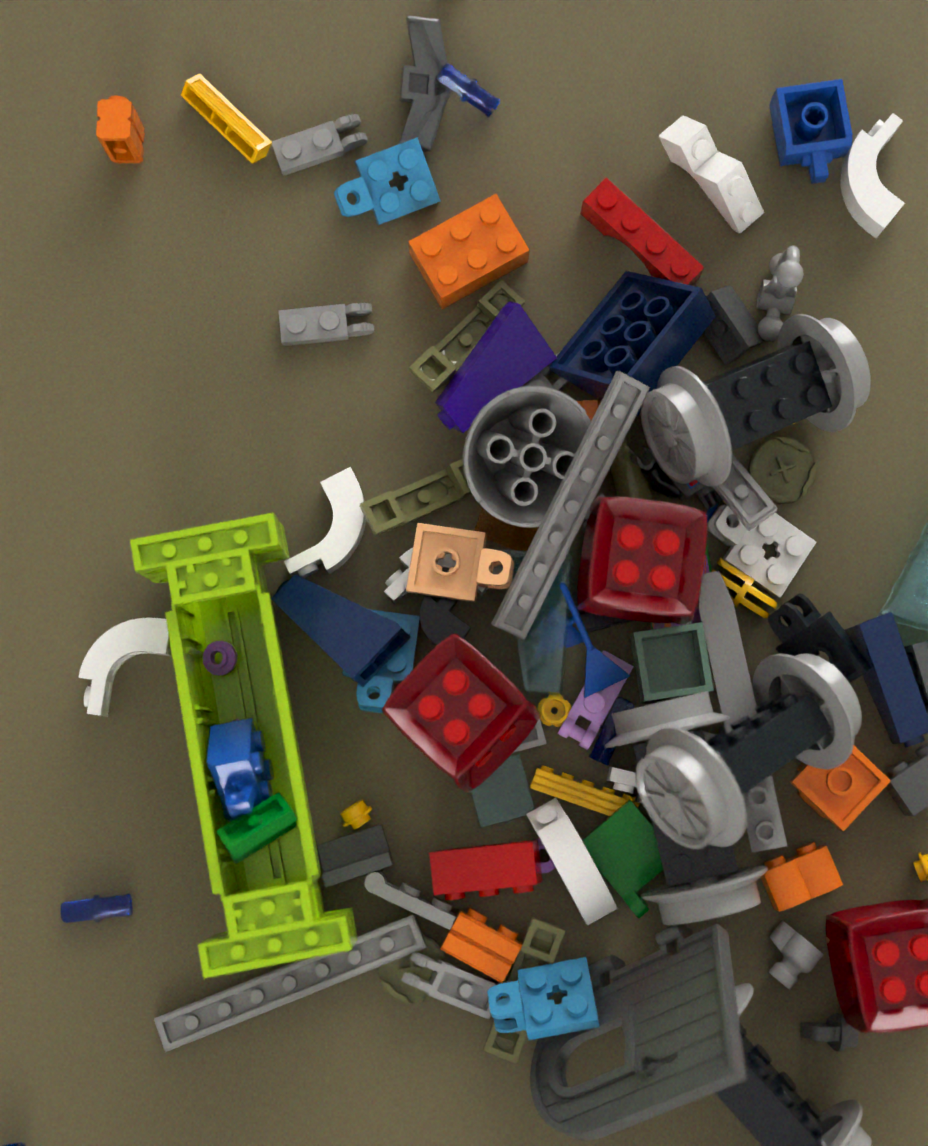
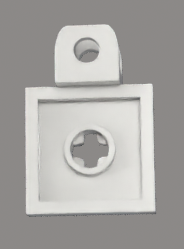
M726 504L719 506L707 523V529L710 534L726 546H730L722 559L755 579V584L775 598H781L816 544L815 540L777 513H774L755 528L748 531ZM727 518L730 521V526H728L726 523ZM773 543L776 546V557H769L767 560L763 557L765 550L762 549L763 544L770 545Z

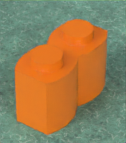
M815 841L797 847V854L788 859H785L784 855H778L764 861L768 871L761 876V880L775 911L787 910L811 898L843 886L826 845L817 846Z

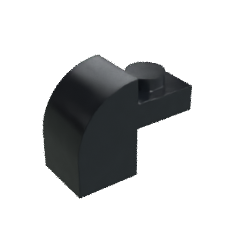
M427 595L423 599L420 608V622L425 636L433 645L437 646L454 633L459 634L465 639L470 632L471 627L451 613L459 600L441 598L437 603Z

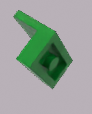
M280 792L253 807L252 813L240 815L216 830L233 862L237 864L297 826L296 821L298 819L292 808Z

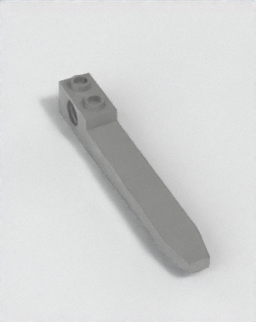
M720 571L705 573L702 576L699 612L703 623L721 713L728 715L730 718L723 721L726 734L732 731L730 725L733 722L747 715L751 718L757 713L755 711L756 702L734 603ZM770 775L742 795L746 808V827L752 853L787 846L773 778Z

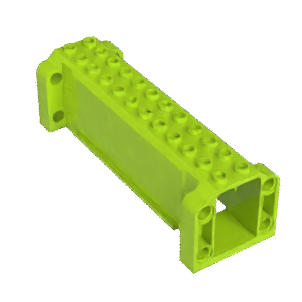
M268 513L130 539L135 572L153 583L169 582L172 611L165 612L207 864L213 895L220 893L228 931L214 934L198 944L203 979L352 950L358 940L353 909L343 908L332 911H325L319 881L322 874L275 609L272 597L268 592L264 565L289 558L284 526L274 513ZM225 641L235 648L237 663L230 673L214 675L205 668L203 653L212 642ZM217 652L214 659L217 664H220L223 660L221 652ZM252 718L256 731H262L264 736V758L270 759L273 766L274 779L269 780L272 794L275 795L280 792L294 811L298 820L296 821L297 826L236 864L216 830L229 823V821L225 820L223 815L224 810L213 776L207 766V754L211 726L228 723L235 719L244 720Z

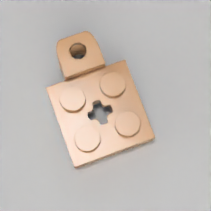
M417 523L406 591L408 593L476 603L478 587L497 590L510 587L515 562L509 554L503 551L485 548L486 532ZM446 554H451V558L453 561H456L455 567H450L448 572H443V567L437 563L438 559H444ZM503 566L501 573L493 574L495 567Z

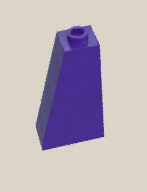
M509 301L503 306L436 400L435 404L441 410L437 415L449 430L454 428L464 433L470 428L477 414L491 400L506 391L522 387L557 359L519 303Z

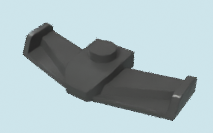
M407 15L406 24L414 66L403 65L400 102L412 103L399 144L418 137L422 151L425 153L432 150L447 100L451 96L452 78L449 75L440 19Z

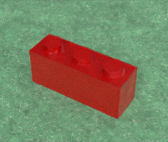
M538 839L436 850L429 853L434 895L444 894L445 900L466 898L465 892L478 891L479 897L495 896L500 894V888L513 887V893L534 891V885L543 882Z

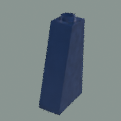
M296 574L291 579L284 581L278 587L276 594L271 598L362 687L411 638L396 622Z
M892 612L844 630L872 667L862 676L892 744L904 743L906 748L924 741L923 734L928 733V714Z

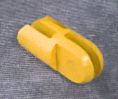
M721 557L719 558L717 564L745 581L741 587L721 574L725 585L737 593L735 598L731 596L734 607L736 608L741 603L759 616L767 619L770 613L744 597L747 592L751 593L774 609L777 608V602L752 586L755 579Z

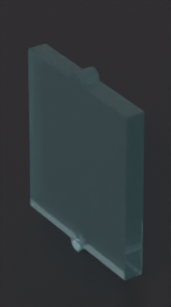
M520 754L508 757L487 780L471 791L480 827L503 821L511 823L512 819L525 816L534 810Z

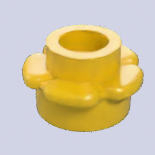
M557 693L549 694L548 698L541 699L538 704V711L541 715L540 720L546 726H562L571 710L569 701L564 700L563 696ZM553 707H556L558 710L556 714L551 712Z
M361 799L340 813L345 822L342 824L343 827L351 825L355 830L371 819L368 813L372 810V807H368L365 801Z
M919 852V860L913 862L920 882L928 881V854L922 855Z

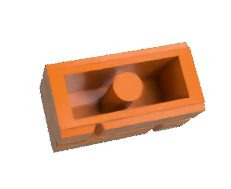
M117 95L98 101L97 117L99 120L97 121L96 136L109 159L113 163L142 162L144 146L142 144L144 142V126L132 102L126 97Z
M469 908L467 913L460 909L451 929L440 946V950L503 983L522 947V943L516 940L519 934L500 924L498 930L486 924L485 922L488 917L473 908Z

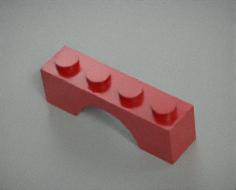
M607 177L583 200L580 214L604 236L614 237L632 250L643 262L652 277L691 286L699 280L704 267Z

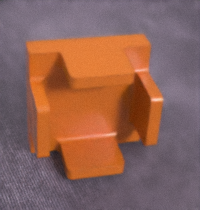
M853 746L849 758L842 765L833 769H819L802 762L797 767L799 772L790 780V783L799 791L797 793L798 796L820 817L827 818L840 831H844L891 780L859 749Z

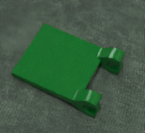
M629 800L584 837L582 842L597 869L623 898L632 912L638 918H641L649 911V908L638 891L663 871V865L653 825L635 804Z

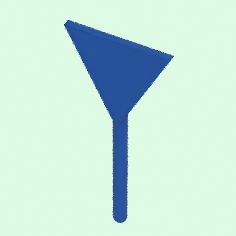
M560 583V589L586 645L584 698L630 677V675L593 646L566 583Z

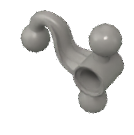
M789 246L783 253H778L771 258L769 271L773 278L772 280L763 279L760 285L756 309L765 310L767 314L766 317L759 321L758 334L767 342L778 340L779 332L783 325L780 314H791L796 298L797 286L804 277L803 268L799 264L800 251L797 246Z

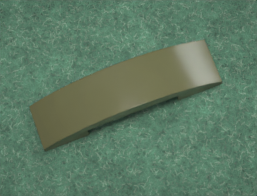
M501 279L478 301L477 306L435 347L432 345L409 367V371L432 393L453 378L503 306L510 301L519 303L522 307L525 301Z
M463 458L449 464L446 469L394 492L390 490L360 503L359 506L373 534L379 535L399 528L471 495L472 493L464 474Z
M532 917L507 982L517 980L519 982L517 970L553 964L565 934V929ZM493 1019L483 1051L516 1064L525 1042L527 1031L500 1033L496 1031Z

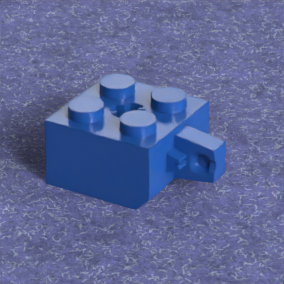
M837 79L776 88L769 107L780 166L801 164L802 167L808 166L811 184L825 182L829 176L827 163H831L833 159L845 157L852 146V129L843 80Z
M252 718L210 727L207 766L213 776L224 810V818L229 822L242 814L252 813L253 807L273 796L269 781L274 779L273 766L270 759L264 758V736L262 731H256Z

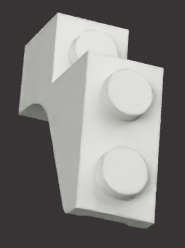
M683 115L659 135V139L670 161L683 168L696 180L734 231L738 233L743 232L764 214L742 162L718 152L706 125Z

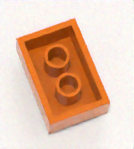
M497 194L490 196L408 241L409 253L441 309L450 306L528 263L530 251Z

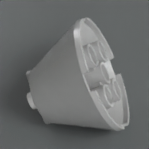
M525 386L506 391L484 406L468 430L463 449L465 478L477 502L489 514L505 523L519 527H539L591 423L585 409L570 396L552 388L541 386Z

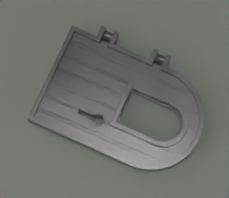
M683 924L673 925L656 933L655 938L661 948L657 952L625 966L623 960L613 954L589 965L590 974L594 977V981L591 983L600 1027L539 1038L533 1053L530 1071L532 1098L538 1113L549 1126L574 1139L595 1140L746 1080L729 937L726 929L715 924L693 934L692 930ZM676 940L678 942V948L681 949V952L677 953ZM622 1026L626 1038L624 1065L574 1087H567L568 1084L565 1077L566 1063L575 1048L590 1038H595Z

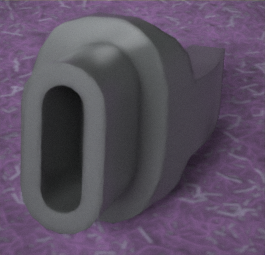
M840 1013L831 1015L826 1023H801L800 1037L809 1038L813 1041L827 1042L837 1052L843 1051L845 1047H857L858 1031L848 1025L844 1016Z

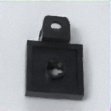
M797 594L768 616L770 627L782 642L775 648L779 654L792 656L812 654L819 656V651H823L828 655L829 662L843 674L849 683L872 668L832 613L829 611L822 616L805 595ZM794 605H797L802 609L803 615ZM781 615L788 626L781 622Z

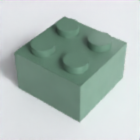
M702 622L633 632L630 635L640 703L714 691Z

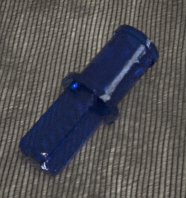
M450 64L444 65L438 73L437 79L439 82L459 95L461 102H469L483 112L485 116L490 117L493 114L492 108L496 110L500 99L479 86L477 79L473 78L471 80Z
M621 697L615 700L605 724L599 727L602 730L591 754L588 756L589 758L609 766L611 757L617 747L605 749V744L616 736L612 714L635 708L631 701Z
M130 893L102 898L98 894L94 895L93 899L63 902L60 913L65 923L94 919L96 923H99L103 918L131 916L133 905Z

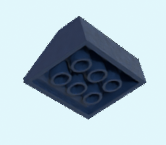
M625 271L556 356L557 359L548 367L555 374L602 401L616 371H620L649 386L648 392L657 389V383L662 372L670 367L677 366L716 316L700 287ZM641 407L637 413V416L641 413Z

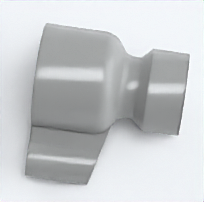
M782 920L769 937L782 953L783 960L776 962L768 972L786 988L791 990L798 982L797 976L799 973L810 972L824 954Z

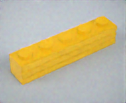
M201 74L185 81L181 96L252 164L267 156L272 142Z
M544 765L541 766V769H535L529 787L607 816H611L629 800L637 808L639 806V803L634 802L635 797L623 794L622 797L614 795L615 790L603 787L602 790L594 788L595 783L584 779L579 783L573 780L574 776L562 772L561 776L554 774V769Z

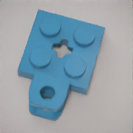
M418 137L354 161L360 177L342 184L334 191V197L342 216L352 217L373 210L378 225L441 201ZM393 172H398L400 176H405L407 182L403 184L404 189L402 191H399L396 186L391 187L389 185V181L393 179ZM348 193L355 195V205L347 201Z
M371 610L396 622L411 638L364 687L357 683L356 696L361 711L383 714L382 708L393 692L394 683L400 684L413 670L420 616ZM343 670V673H342L343 676L350 677V676ZM376 692L380 694L377 699L369 698L371 693Z
M586 957L517 970L519 982L517 980L497 984L487 992L490 1013L494 1018L496 1031L500 1033L526 1030L528 1039L534 1040L600 1027ZM556 992L567 995L562 998V1003L555 1004L553 999H549L550 996Z

